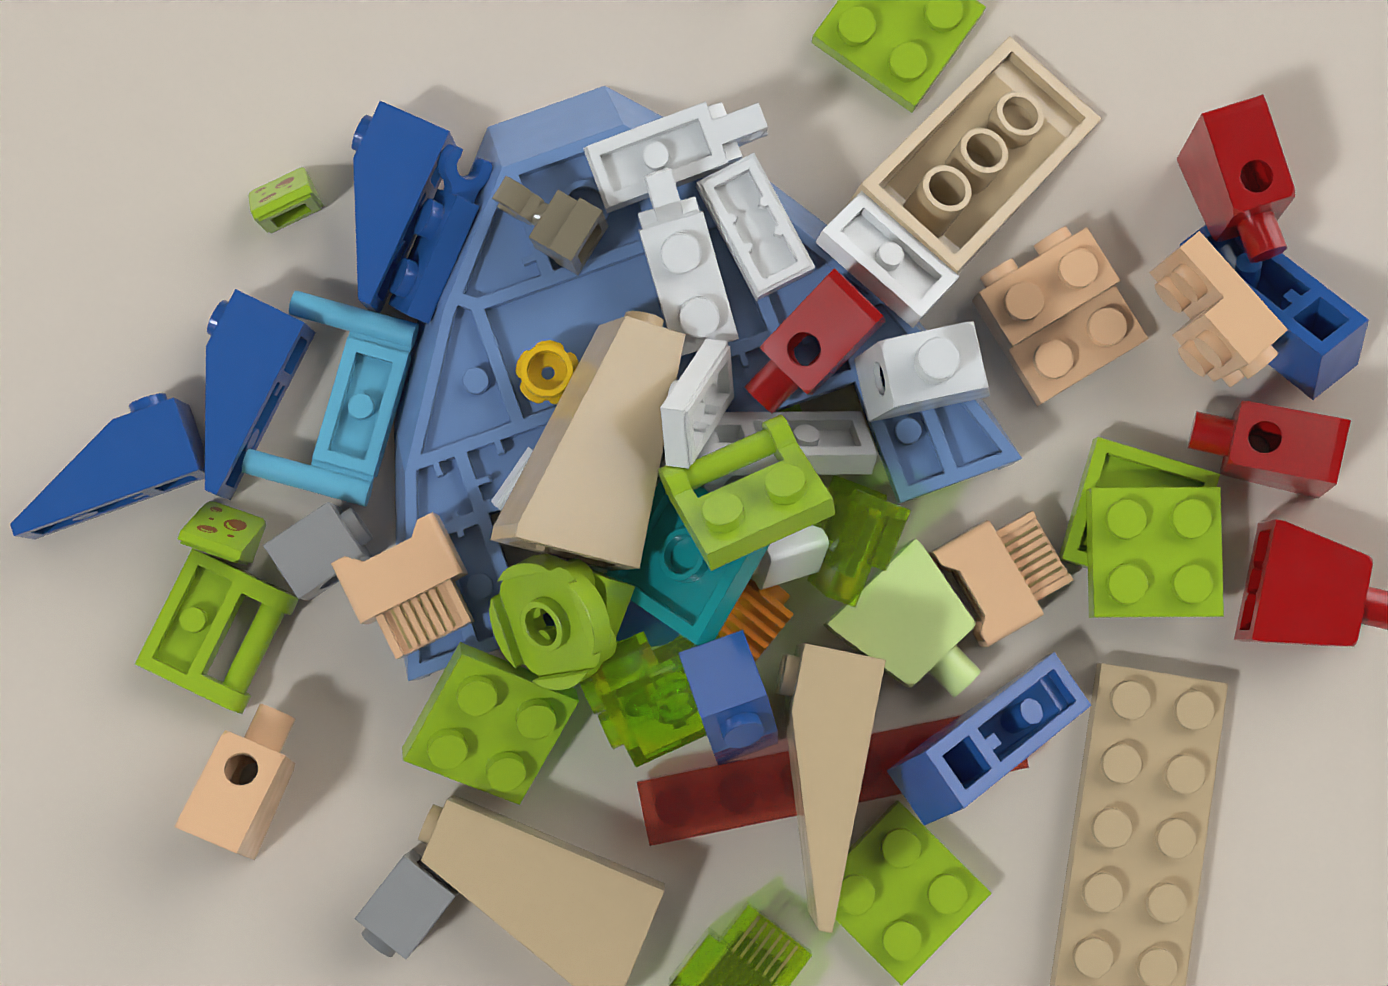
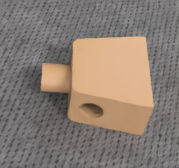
M259 704L244 737L225 730L181 812L175 828L255 860L295 768V763L280 752L296 719L272 707ZM251 763H257L258 772L256 777L250 783L241 785L240 774L242 770Z

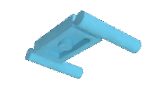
M296 290L289 304V315L350 331L314 449L311 465L249 448L243 460L242 473L366 507L371 497L374 477H378L411 363L412 356L410 353L417 338L419 324Z

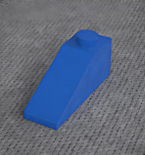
M379 101L372 117L365 115L361 119L352 140V149L356 151L353 157L358 300L369 311L381 313L390 294L389 283L396 265L402 258L407 257L417 235L414 233L417 214L426 200L434 198L437 188L441 183L442 178L438 171L440 153L448 144L456 146L450 131L382 101Z
M1206 225L1198 230L1288 329L1272 344L1278 355L1268 365L1312 400L1358 365L1369 319L1283 253L1262 262L1250 263L1240 236L1216 242L1212 239ZM1196 231L1194 234H1192L1190 237H1188L1186 240L1180 243V246L1183 243H1185L1188 239H1190L1193 235H1195L1198 231Z
M237 289L234 290L229 302L222 300L213 311L207 326V333L211 337L206 345L205 490L229 500L232 499L244 475L242 473V464L249 448L257 450L316 333L303 321Z
M165 393L149 395L130 403L129 409L131 413L112 419L10 523L13 535L35 540L205 479V448L190 405L174 397L168 399Z
M743 630L679 652L686 677L718 765L778 744V729L769 699Z
M1053 652L932 735L889 768L887 772L925 826L966 808L1092 705L1056 653Z

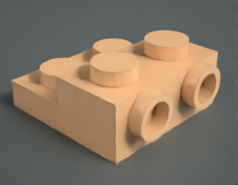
M1067 226L1051 233L1033 246L1039 256L1018 268L1013 258L993 268L980 278L985 289L978 292L972 300L1037 407L1149 339L1115 286L1121 280L1087 227L1073 236Z
M1200 231L1149 272L1157 281L1155 290L1162 301L1177 313L1184 311L1190 318L1172 336L1181 345L1178 348V352L1182 360L1199 376L1204 377L1207 374L1213 382L1222 378L1229 387H1232L1244 377L1247 379L1251 378L1278 355L1272 344L1288 329Z

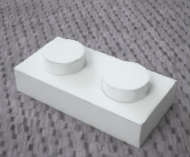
M863 191L822 230L815 242L912 328L948 292L960 277Z

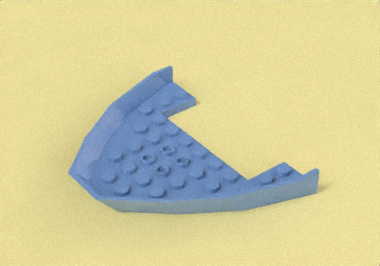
M606 86L487 128L474 162L477 157L492 162L491 176L476 196L474 204L479 205L478 211L429 324L420 320L417 322L419 324L418 334L410 353L412 359L394 420L396 545L412 537L417 519L432 512L438 514L468 572V575L456 580L455 583L475 622L404 657L408 681L420 680L430 676L432 673L445 669L459 642L487 653L500 649L491 627L489 608L491 598L500 594L502 581L497 580L502 572L509 568L501 543L490 540L494 526L491 515L501 511L491 501L526 449L530 447L534 450L557 404H551L549 401H544L541 404L534 403L521 392V378L516 375V364L521 354L535 347L538 342L552 340L561 343L567 353L572 352L575 354L580 362L599 325L624 317L627 311L646 312L659 316L664 320L638 230L641 229L638 213L653 209L650 198L607 213L583 150L588 145L663 118V116ZM505 176L519 182L541 197L547 204L550 203L557 190H560L577 201L580 197L603 211L608 228L579 275L562 267L554 259L535 249L529 238L535 227L534 225H528L497 207L498 202L493 200L492 197ZM703 178L677 187L680 201L696 197L699 210L704 213L739 337L737 340L728 342L731 351L734 398L725 412H769L744 387L771 360L759 347L835 268L884 316L886 322L813 395H807L799 387L775 412L854 385L867 420L854 359L879 341L926 331L920 321L912 328L816 244L817 238L827 224L773 183L771 185L815 265V270L756 301L696 189V182ZM664 320L663 327L667 328ZM806 336L794 348L795 358L803 366L809 365L821 352L820 343L814 336ZM698 351L681 356L677 380L680 379ZM550 367L542 371V376L545 379H551L555 374L554 370ZM880 367L881 381L885 390L884 374ZM982 398L868 423L897 504L997 468L998 470L1005 468L1022 459Z

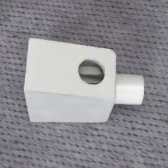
M973 321L885 339L877 342L854 359L868 423L990 396ZM880 367L884 374L885 390L881 381Z

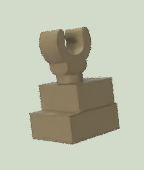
M505 176L492 197L493 200L498 202L497 207L500 210L528 225L535 226L529 235L535 249L551 257L557 264L576 275H579L608 228L603 211L579 197L577 201L562 191L557 190L550 203L547 204L541 197L508 176Z

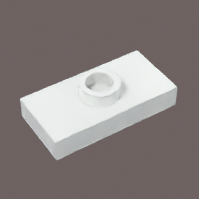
M755 153L696 182V189L756 301L814 272L815 265Z
M706 339L680 379L674 380L670 385L668 396L660 407L666 466L689 469L734 398L731 351L728 341Z

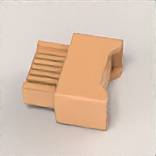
M1034 511L1027 512L998 530H995L991 522L986 520L928 553L939 569L953 574L977 617L972 634L980 647H989L1043 616L1044 613L1037 601L1073 581L1071 574L1067 572L1036 519L1037 516Z
M434 512L417 519L411 538L366 561L344 556L331 563L360 624H371L377 621L396 659H402L475 622L455 583L456 580L468 575V572L440 516Z

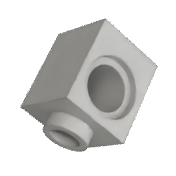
M330 502L325 503L263 545L297 598L310 601L339 582L331 565L332 562L344 556L361 561H366L373 557L365 546L373 537L359 515L352 507L343 512L339 506Z
M413 849L401 858L355 917V920L365 927L361 933L363 938L377 951L388 957H393L397 952L404 959H407L459 893L421 861L422 856Z

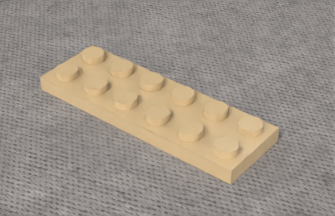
M1104 663L1096 664L1091 698L1092 706H1090L1050 986H1186L1228 689L1227 683Z

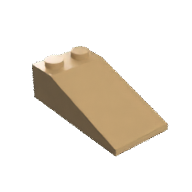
M1009 36L860 184L847 205L863 191L958 275L1102 118Z
M804 643L796 645L794 656L782 655L775 693L786 695L784 716L808 911L819 931L833 933L886 660Z

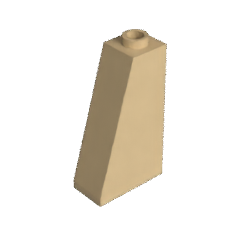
M627 311L624 317L598 326L493 526L490 540L567 560L573 558L580 559L587 565L610 571L640 569L658 469L664 447L660 407L668 396L670 385L674 380H677L686 334L664 328V320L661 317L640 311Z
M456 795L448 798L443 808L435 804L432 805L418 837V841L428 844L421 859L425 865L572 986H626L664 894L665 883Z

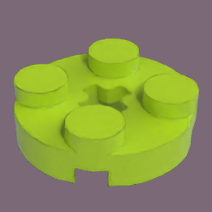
M548 554L534 555L507 568L497 581H502L500 594L491 598L489 608L490 622L495 639L505 658L515 668L525 664L531 672L539 676L532 681L535 684L550 690L571 688L595 674L602 663L611 658L616 652V637L611 630L604 601L595 587L594 573L582 560L573 558L565 561L557 556ZM545 613L552 617L556 628L555 626H546L543 620Z

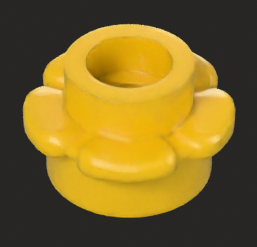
M552 340L538 342L532 349L524 351L517 361L516 375L521 378V392L527 399L537 404H541L544 401H549L554 405L558 404L579 364L577 357L572 352L567 353L559 342ZM547 367L552 368L555 372L551 379H545L542 376V371Z

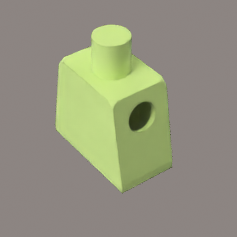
M916 538L909 541L823 624L832 634L861 655L886 660L884 672L905 687H913L929 672L955 697L968 687L981 672L956 645L976 624L924 546Z

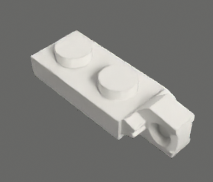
M703 102L593 143L583 148L605 209L609 213L649 198L643 177L649 173L671 168L676 187L711 175L729 166V164L735 163L743 157L739 147L767 136L768 125L759 103L726 114L722 102L710 106Z
M671 168L644 175L653 209L638 213L641 229L638 230L667 329L686 334L681 356L698 351L706 339L728 342L739 339L704 213L699 210L696 197L680 201Z

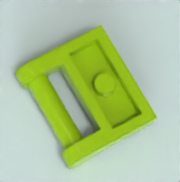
M781 414L762 422L763 430L696 459L689 469L666 465L658 469L660 479L669 499L711 571L835 515L833 497L796 442L790 425ZM774 454L778 461L773 465L697 498L693 491Z
M192 548L135 665L226 709L243 714L251 698V695L246 691L284 614L292 615L299 599L296 595L265 582L212 555ZM245 596H248L262 604L224 681H220L207 675Z

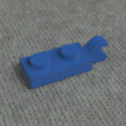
M448 144L442 150L438 159V171L444 181V190L437 188L434 198L426 200L420 208L414 224V233L417 234L416 240L408 258H402L396 265L389 283V292L392 293L388 304L402 313L429 324L478 211L479 205L474 204L476 196L480 189L488 182L492 173V162L477 157L472 171L466 176H461L457 170V163L461 158L463 149Z

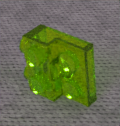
M644 631L625 640L617 641L614 655L604 661L595 674L580 682L588 704L594 715H598L612 749L614 750L624 745L636 768L707 736L679 656V652L698 645H695L682 635L652 650Z

